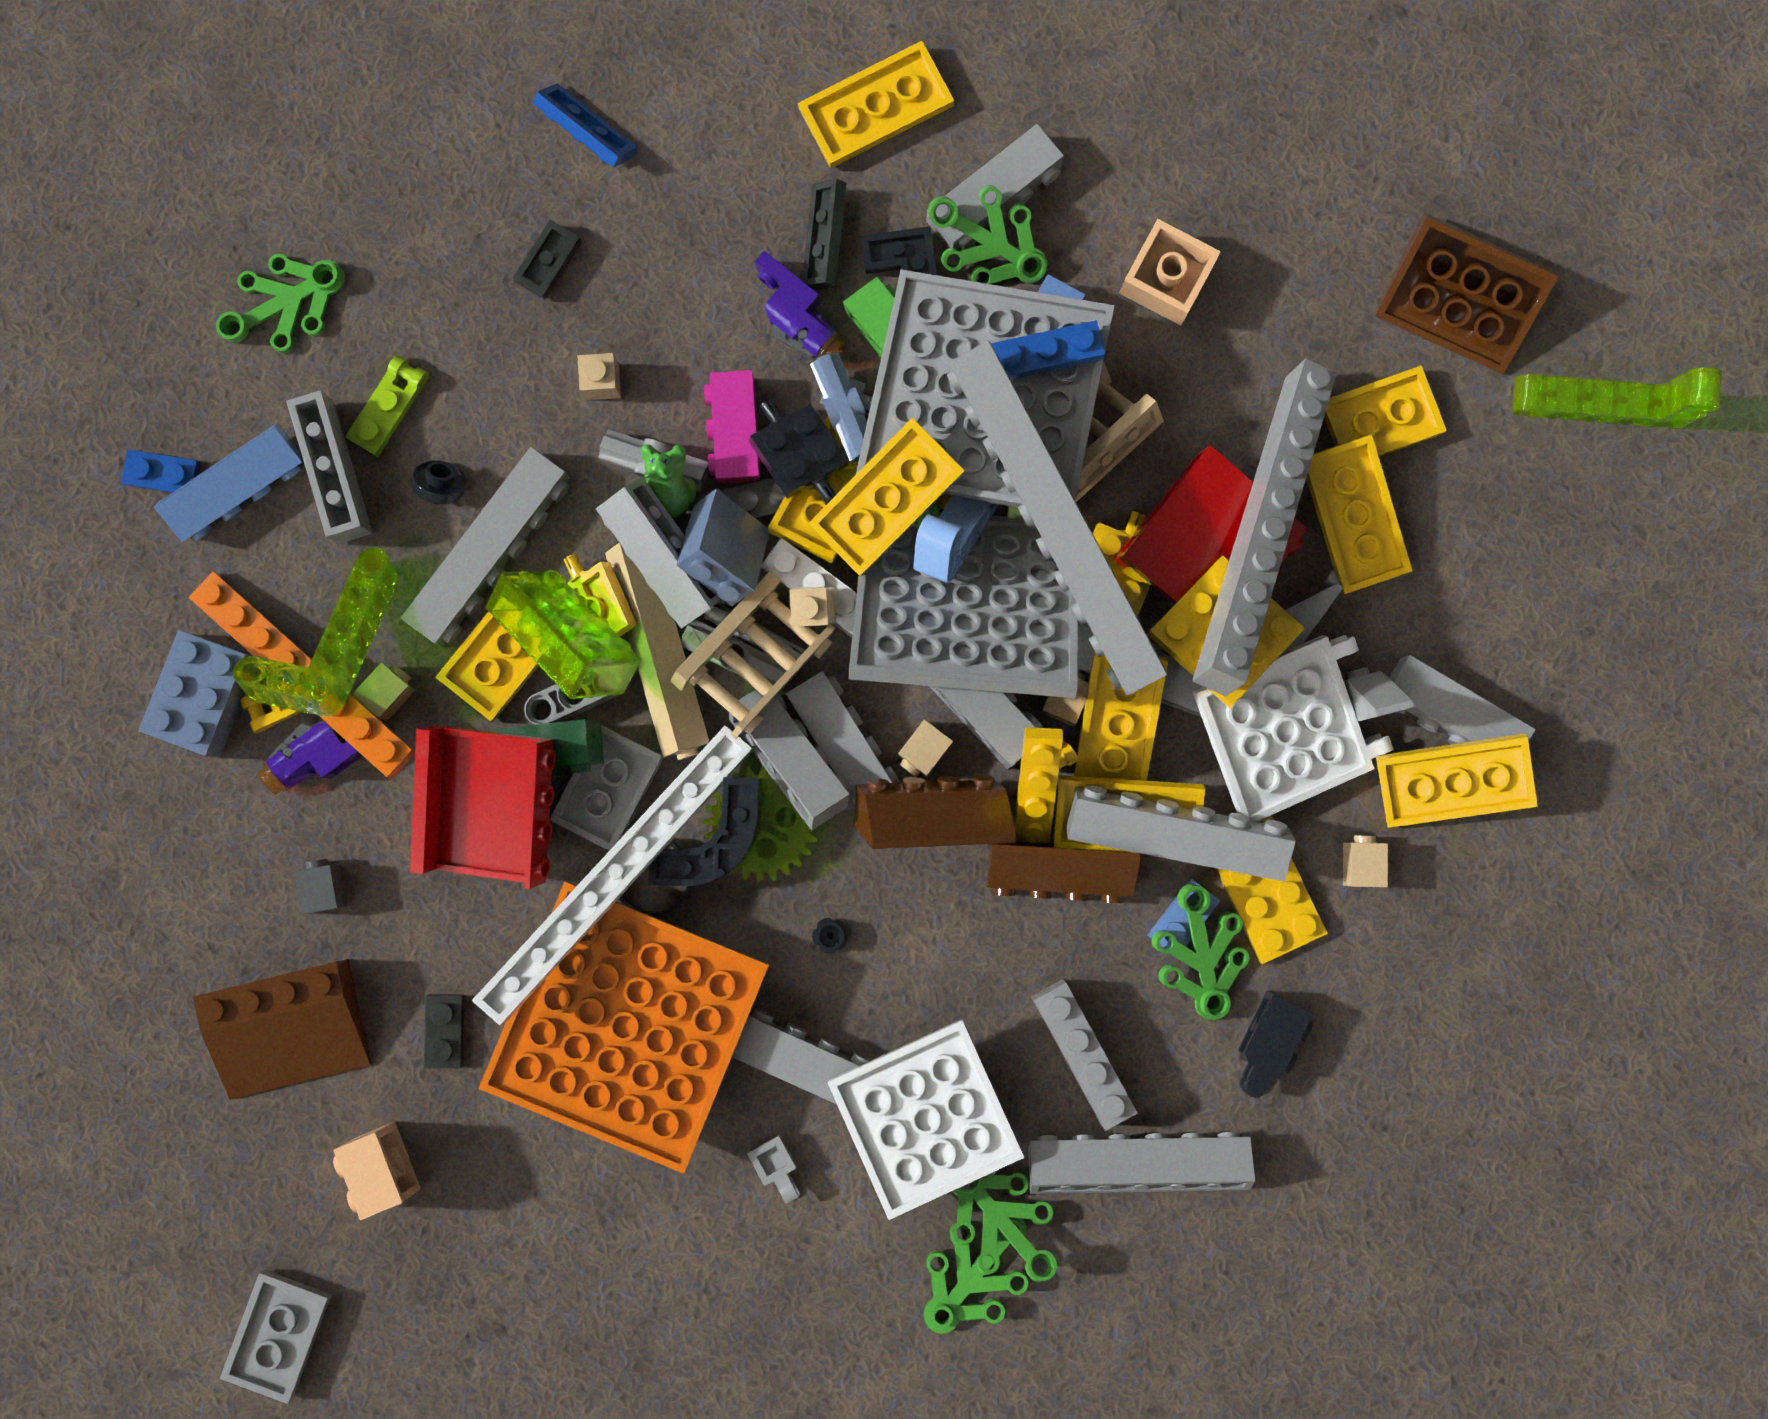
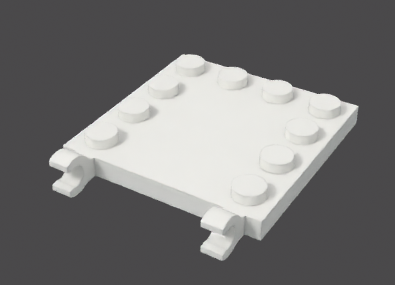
M1321 635L1283 652L1231 708H1228L1206 687L1193 691L1237 813L1246 815L1251 818V821L1257 822L1373 770L1374 766L1371 759L1393 750L1389 736L1382 738L1381 734L1378 733L1364 740L1338 667L1337 659L1359 650L1355 637L1352 636L1347 639V636L1343 635L1329 641L1328 636Z

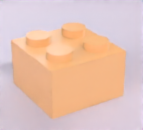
M1157 219L1127 274L1119 294L1181 326L1221 251Z
M395 1121L360 1135L333 1150L335 1153L333 1159L335 1170L341 1178L344 1177L349 1190L347 1192L348 1204L354 1213H358L360 1220L403 1203L421 1189Z

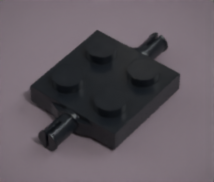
M773 399L763 402L760 409L766 415L770 424L750 435L749 443L787 499L801 491L816 489L824 504L827 505L837 495L828 483V480L834 473L847 467L849 459L811 404L792 414L782 415Z

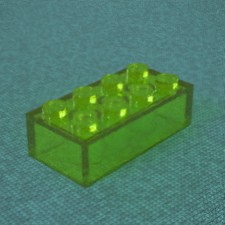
M552 570L547 572H502L485 608L570 699L623 694L641 662L639 656L631 649V645L626 640L620 638L609 627L608 621L599 616L587 604V600L570 587L562 574Z

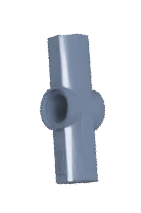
M828 353L817 358L810 365L818 387L823 394L824 399L822 402L834 430L837 429L849 461L853 464L859 462L867 425L865 419L867 414L856 387L851 385L839 353Z

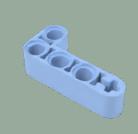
M952 496L939 518L930 514L926 515L916 536L914 570L950 583L999 504Z

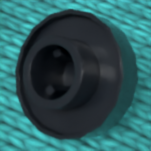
M430 460L420 463L414 469L411 485L413 491L427 502L437 505L451 504L458 501L464 495L466 477L457 466L449 462Z

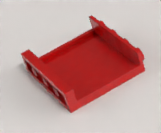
M1211 445L1200 450L1113 560L1123 569L1131 567L1175 605L1222 555L1229 561L1253 481ZM1295 517L1282 561L1286 556L1291 557L1298 551L1303 544V540L1300 538L1308 529Z
M441 725L416 729L410 872L425 874L438 870L525 883L524 889H532L545 883L550 871V861L547 858L548 842L552 835L549 812L554 799L551 775L556 762L553 739Z

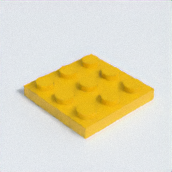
M1223 555L1148 633L1150 638L1193 676L1229 563ZM1271 598L1246 683L1227 696H1223L1210 689L1208 690L1228 708H1231L1305 628Z

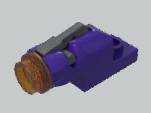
M763 251L755 260L757 272H759L757 277L769 289L774 290L776 287L778 288L765 304L767 317L773 325V338L810 359L817 360V358L828 353H839L841 355L846 347V343L841 340L842 335L833 329L818 311L813 313L820 305L819 294L767 252Z
M326 722L318 723L314 726L300 724L269 755V760L263 763V769L258 772V776L273 794H278L281 791L287 792L297 783L315 775L316 772L314 770L318 772L321 778L332 779L363 755Z

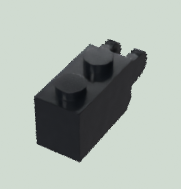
M1266 991L1238 1048L1241 1059L1247 1062L1242 1073L1243 1077L1240 1078L1241 1081L1239 1082V1087L1242 1088L1243 1092L1245 1091L1247 1095L1255 1099L1256 1097L1260 1098V1096L1266 1093L1265 1089H1268L1274 1076L1282 1079L1284 1073H1290L1297 1059V1054L1294 1052L1300 1040L1305 1041L1312 1029L1313 1022L1310 1019L1313 1013Z

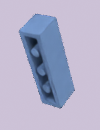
M277 422L160 500L154 506V509L181 542L190 537L197 541L212 530V527L209 525L219 517L224 521L229 520L242 510L239 505L249 497L254 502L272 490L269 486L270 483L279 477L285 482L300 472L302 469L299 467V464L303 461L302 454Z

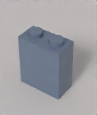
M715 489L694 505L676 566L730 606H733L755 591L770 533H768V528L720 490Z

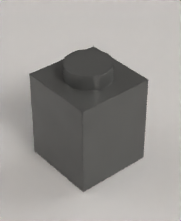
M328 859L306 862L305 870L294 871L301 915L347 907L340 864L328 865Z

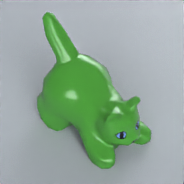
M649 444L643 445L641 447V455L646 472L644 476L647 478V484L672 519L684 515L688 507L695 501L697 492L693 479L683 478L687 455L685 448L681 445H675L669 452H660Z

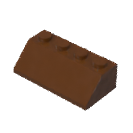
M976 775L973 776V780H960L957 777L942 776L938 778V781L928 782L921 778L908 777L899 783H890L886 779L874 778L869 779L867 784H856L854 826L872 849L1016 842L1007 791L992 776Z
M988 844L986 887L994 888V895L1015 896V890H1030V897L1051 899L1052 892L1066 893V900L1087 901L1088 894L1102 895V902L1123 903L1124 896H1134L1141 854Z

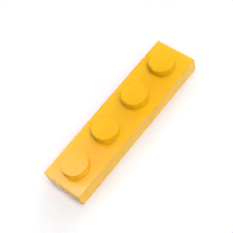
M1025 727L1014 821L1016 842H1050L1063 743L1062 729Z

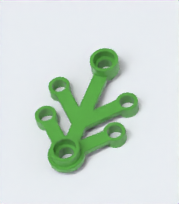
M987 185L979 192V201L986 208L990 231L959 213L957 205L949 197L939 196L931 201L928 207V215L936 226L941 228L953 226L983 244L961 251L955 248L945 250L942 254L941 262L948 271L955 272L964 265L1002 256L1011 263L990 270L985 266H977L971 272V281L977 282L976 277L980 272H987V280L983 282L985 284H992L1013 277H1018L1025 283H1034L1042 279L1046 274L1048 260L1040 249L1034 247L1029 224L1031 212L1025 205L1020 203L1014 204L1008 211V218L1017 229L1019 249H1017L1007 241L1000 207L1002 194L995 186ZM989 191L996 193V199L992 203L985 202V195ZM941 204L947 205L948 211L946 215L942 217L937 216V207ZM1023 209L1025 211L1024 219L1018 222L1015 221V212ZM951 254H957L958 262L953 266L948 265L947 258ZM1030 258L1034 259V267L1031 270H1025V261Z
M283 254L273 255L268 261V267L273 274L275 273L278 277H286L291 274L306 279L296 286L261 278L252 271L242 272L238 276L237 284L245 293L254 294L260 292L275 297L241 316L231 311L223 313L216 322L218 334L228 342L239 343L247 337L249 329L282 312L277 331L271 336L270 344L273 349L281 354L289 353L294 348L292 333L302 300L313 295L309 314L303 317L301 327L309 336H320L325 330V323L322 319L329 296L339 292L345 282L344 271L336 262L321 260L310 266L289 260ZM284 260L286 263L284 269L276 271V263ZM325 274H333V279L328 284L322 282ZM249 277H254V285L246 288L244 286L245 280ZM318 320L317 329L313 331L308 330L309 322ZM239 324L240 330L235 335H231V326ZM287 337L288 342L286 346L279 348L277 346L278 339Z
M1187 884L1179 891L1177 901L1180 908L1187 912L1194 952L1179 943L1176 937L1166 930H1159L1153 935L1152 946L1155 950L1163 954H1171L1198 971L1201 986L1184 978L1183 972L1171 964L1163 966L1159 971L1158 977L1159 981L1168 988H1177L1195 999V1009L1201 1017L1207 1020H1217L1229 1012L1231 1002L1228 990L1239 971L1249 963V953L1245 949L1233 945L1225 951L1233 936L1241 931L1243 921L1238 914L1231 911L1223 912L1218 918L1219 931L1209 946L1203 913L1210 905L1209 892L1199 885ZM1191 892H1194L1195 898L1192 903L1188 904L1187 897ZM1233 917L1234 924L1231 928L1227 929L1226 923L1229 918ZM1167 936L1168 944L1161 948L1160 941L1163 937ZM1225 951L1224 959L1227 965L1216 980L1214 968ZM1240 952L1241 960L1234 963L1233 956L1235 953ZM1171 971H1175L1174 980L1168 982L1167 975ZM1215 996L1214 1005L1208 1007L1209 998Z
M1013 1173L1010 1176H993L988 1174L973 1181L970 1187L962 1186L953 1190L952 1192L958 1196L957 1225L952 1229V1239L961 1246L968 1245L973 1241L975 1229L971 1225V1216L974 1200L983 1211L981 1254L976 1260L977 1269L985 1275H990L998 1270L1000 1259L997 1255V1232L999 1230L1026 1261L1025 1270L1027 1275L1036 1282H1044L1051 1279L1056 1273L1057 1262L1055 1257L1049 1251H1037L1010 1218L1029 1219L1037 1225H1044L1053 1217L1051 1205L1045 1201H1039L1035 1204L994 1201L985 1190H1006L1011 1196H1021L1027 1191L1029 1185L1026 1176L1021 1173ZM1013 1178H1018L1022 1181L1023 1188L1021 1191L1012 1189L1011 1180ZM1037 1207H1043L1047 1211L1045 1220L1036 1217L1035 1210ZM959 1227H965L969 1230L970 1236L968 1240H961L958 1237L957 1230ZM984 1256H990L994 1260V1267L988 1270L983 1267L982 1258ZM1036 1260L1044 1262L1046 1269L1043 1274H1039L1034 1270L1033 1265Z
M1010 1218L1014 1224L1018 1225L1022 1234L1026 1236L1027 1227L1024 1219ZM957 1222L950 1229V1238L955 1245L958 1283L948 1295L945 1272L949 1266L947 1255L943 1251L934 1250L929 1253L926 1260L927 1268L932 1277L933 1298L925 1305L924 1320L932 1331L940 1334L951 1332L956 1328L959 1321L986 1319L989 1323L993 1324L1003 1320L1005 1316L1004 1305L997 1298H989L984 1304L960 1305L969 1293L1009 1290L1012 1294L1020 1295L1028 1288L1027 1276L1021 1270L1015 1269L1008 1274L984 1276L985 1274H982L977 1269L976 1261L971 1266L969 1244L961 1246L952 1239V1229L957 1225ZM959 1227L965 1229L968 1232L967 1237L964 1239L968 1240L970 1236L969 1230L965 1227ZM998 1230L997 1255L1000 1257L1010 1243ZM984 1256L982 1258V1265L985 1269L989 1270L994 1264V1260L990 1256ZM934 1257H941L944 1260V1265L941 1268L936 1269L932 1267L931 1260ZM1015 1276H1020L1024 1279V1283L1021 1287L1014 1288L1010 1284L1011 1279ZM989 1306H999L1000 1313L997 1316L988 1315L987 1309ZM941 1309L946 1310L949 1313V1317L945 1321H939L935 1317L937 1311Z

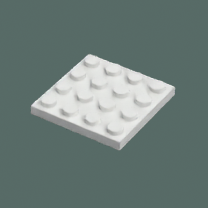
M962 1019L834 1077L827 1082L888 1220L1024 1158Z

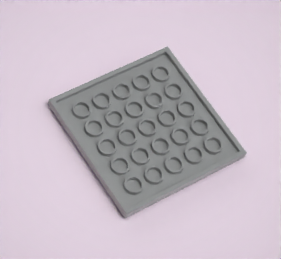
M901 270L856 474L911 418H914L965 470L943 494L1019 507L1024 504L1017 491L1010 493L1000 475L1006 471L1000 459L992 460L987 452L983 440L988 438L982 425L980 424L975 427L964 408L970 405L963 391L957 394L951 385L947 374L952 369L948 362L987 340L995 343L1095 320L1098 322L1104 352H1106L1114 305ZM1104 360L1011 380L1075 501Z
M939 511L936 517L939 518L942 512ZM992 516L952 581L946 583L914 570L915 544L918 533L917 525L914 523L862 576L858 577L848 679L1076 698L1078 619L1071 605L1077 602L1070 589L1063 592L1054 576V572L1059 569L1053 557L1045 559L1036 542V539L1040 538L1041 535L1035 524L1028 527L1023 518L1013 519Z

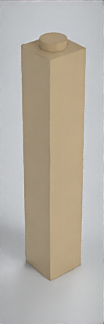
M618 543L605 552L607 562H610L637 622V625L628 631V636L662 756L664 758L677 755L678 760L697 756L699 754L697 749L707 745L709 739L694 686L689 682L681 691L670 682L677 668L686 660L675 620L668 614L663 602L655 591L648 586L645 577L635 563L626 555L622 545Z

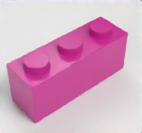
M753 371L710 373V384H704L706 406H712V419H706L708 441L714 440V454H708L710 475H716L719 485L761 481L760 458L749 443L750 435L758 432Z

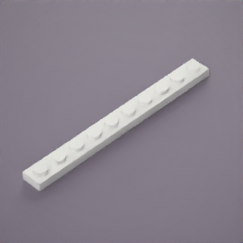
M724 726L473 998L472 1001L498 1025L502 1027L723 785V777H730L752 753V748L741 738L735 739L728 727Z

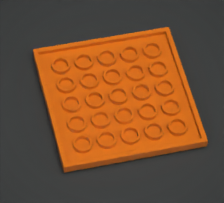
M564 881L552 913L577 885ZM616 901L505 1023L478 1089L684 1174L770 964Z

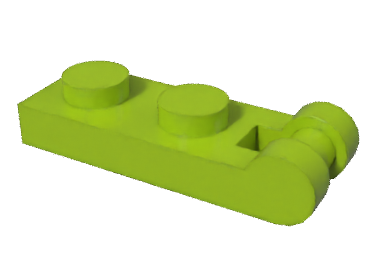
M396 355L390 361L386 374L345 436L348 440L376 457H379L429 379L428 372L419 367L414 369L409 366L408 360L400 355ZM401 377L408 381V385L404 390L396 386Z

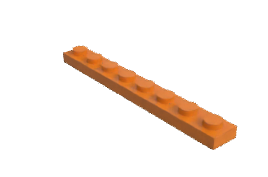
M213 571L188 597L387 778L393 780L415 755V751L217 573Z

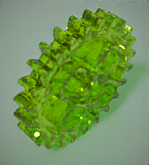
M748 766L745 778L762 779V791L766 796V801L761 807V818L764 814H767L769 816L767 823L788 835L789 841L784 842L769 831L761 830L749 854L730 874L742 868L743 880H747L751 872H755L757 882H762L764 873L768 872L771 879L775 881L777 880L778 869H781L788 876L791 874L789 867L791 862L801 867L803 864L798 856L800 853L811 855L812 852L805 845L807 842H817L818 838L810 834L809 826L773 778L768 775L764 766H761L759 775H755L752 768ZM733 772V778H742L737 772ZM717 792L713 794V797L718 801L716 806H705V809L714 813L713 818L703 820V824L713 827V831L704 835L706 839H711L719 828L722 815V794ZM785 807L792 808L796 813V822L789 828H783L777 822L778 812ZM765 838L773 839L777 845V852L770 859L763 858L758 852V845Z

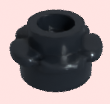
M824 918L817 923V929L813 931V942L815 945H819L822 952L832 954L837 949H843L846 945L848 937L845 932L847 928L838 919L834 921L831 918ZM828 932H832L834 934V937L832 939H829L827 937Z

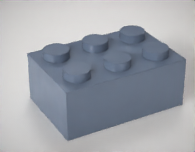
M178 630L138 731L204 756L221 758L241 707L240 699L245 697L258 660L252 655L198 635Z

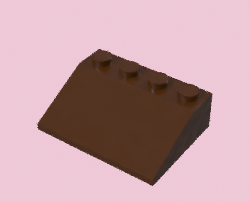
M1424 212L1405 248L1375 317L1504 375L1559 276L1552 269Z
M348 959L193 997L200 1033L229 1100L372 1064Z

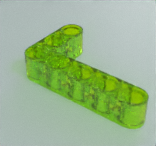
M1711 367L1694 368L1687 370L1663 385L1537 374L1520 375L1514 378L1512 414L1520 416V413H1528L1527 417L1549 419L1563 416L1562 420L1591 422L1592 418L1598 419V423L1626 425V421L1633 422L1635 426L1661 428V424L1668 425V428L1672 429L1682 428L1720 408L1722 371Z
M371 547L365 549L357 557L309 667L257 656H248L237 662L233 669V677L251 700L326 717L336 715L342 710L398 583V573L387 553L381 548Z

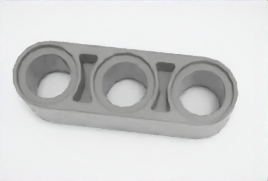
M609 663L598 664L529 697L524 706L525 717L534 725L563 722L620 695L626 687V676L620 668H610ZM608 671H614L617 676L615 686L611 689H603L600 684L602 675ZM581 686L584 691L583 700L579 704L571 705L568 700L569 691L573 687ZM548 701L551 705V714L545 720H539L536 716V708L541 702Z

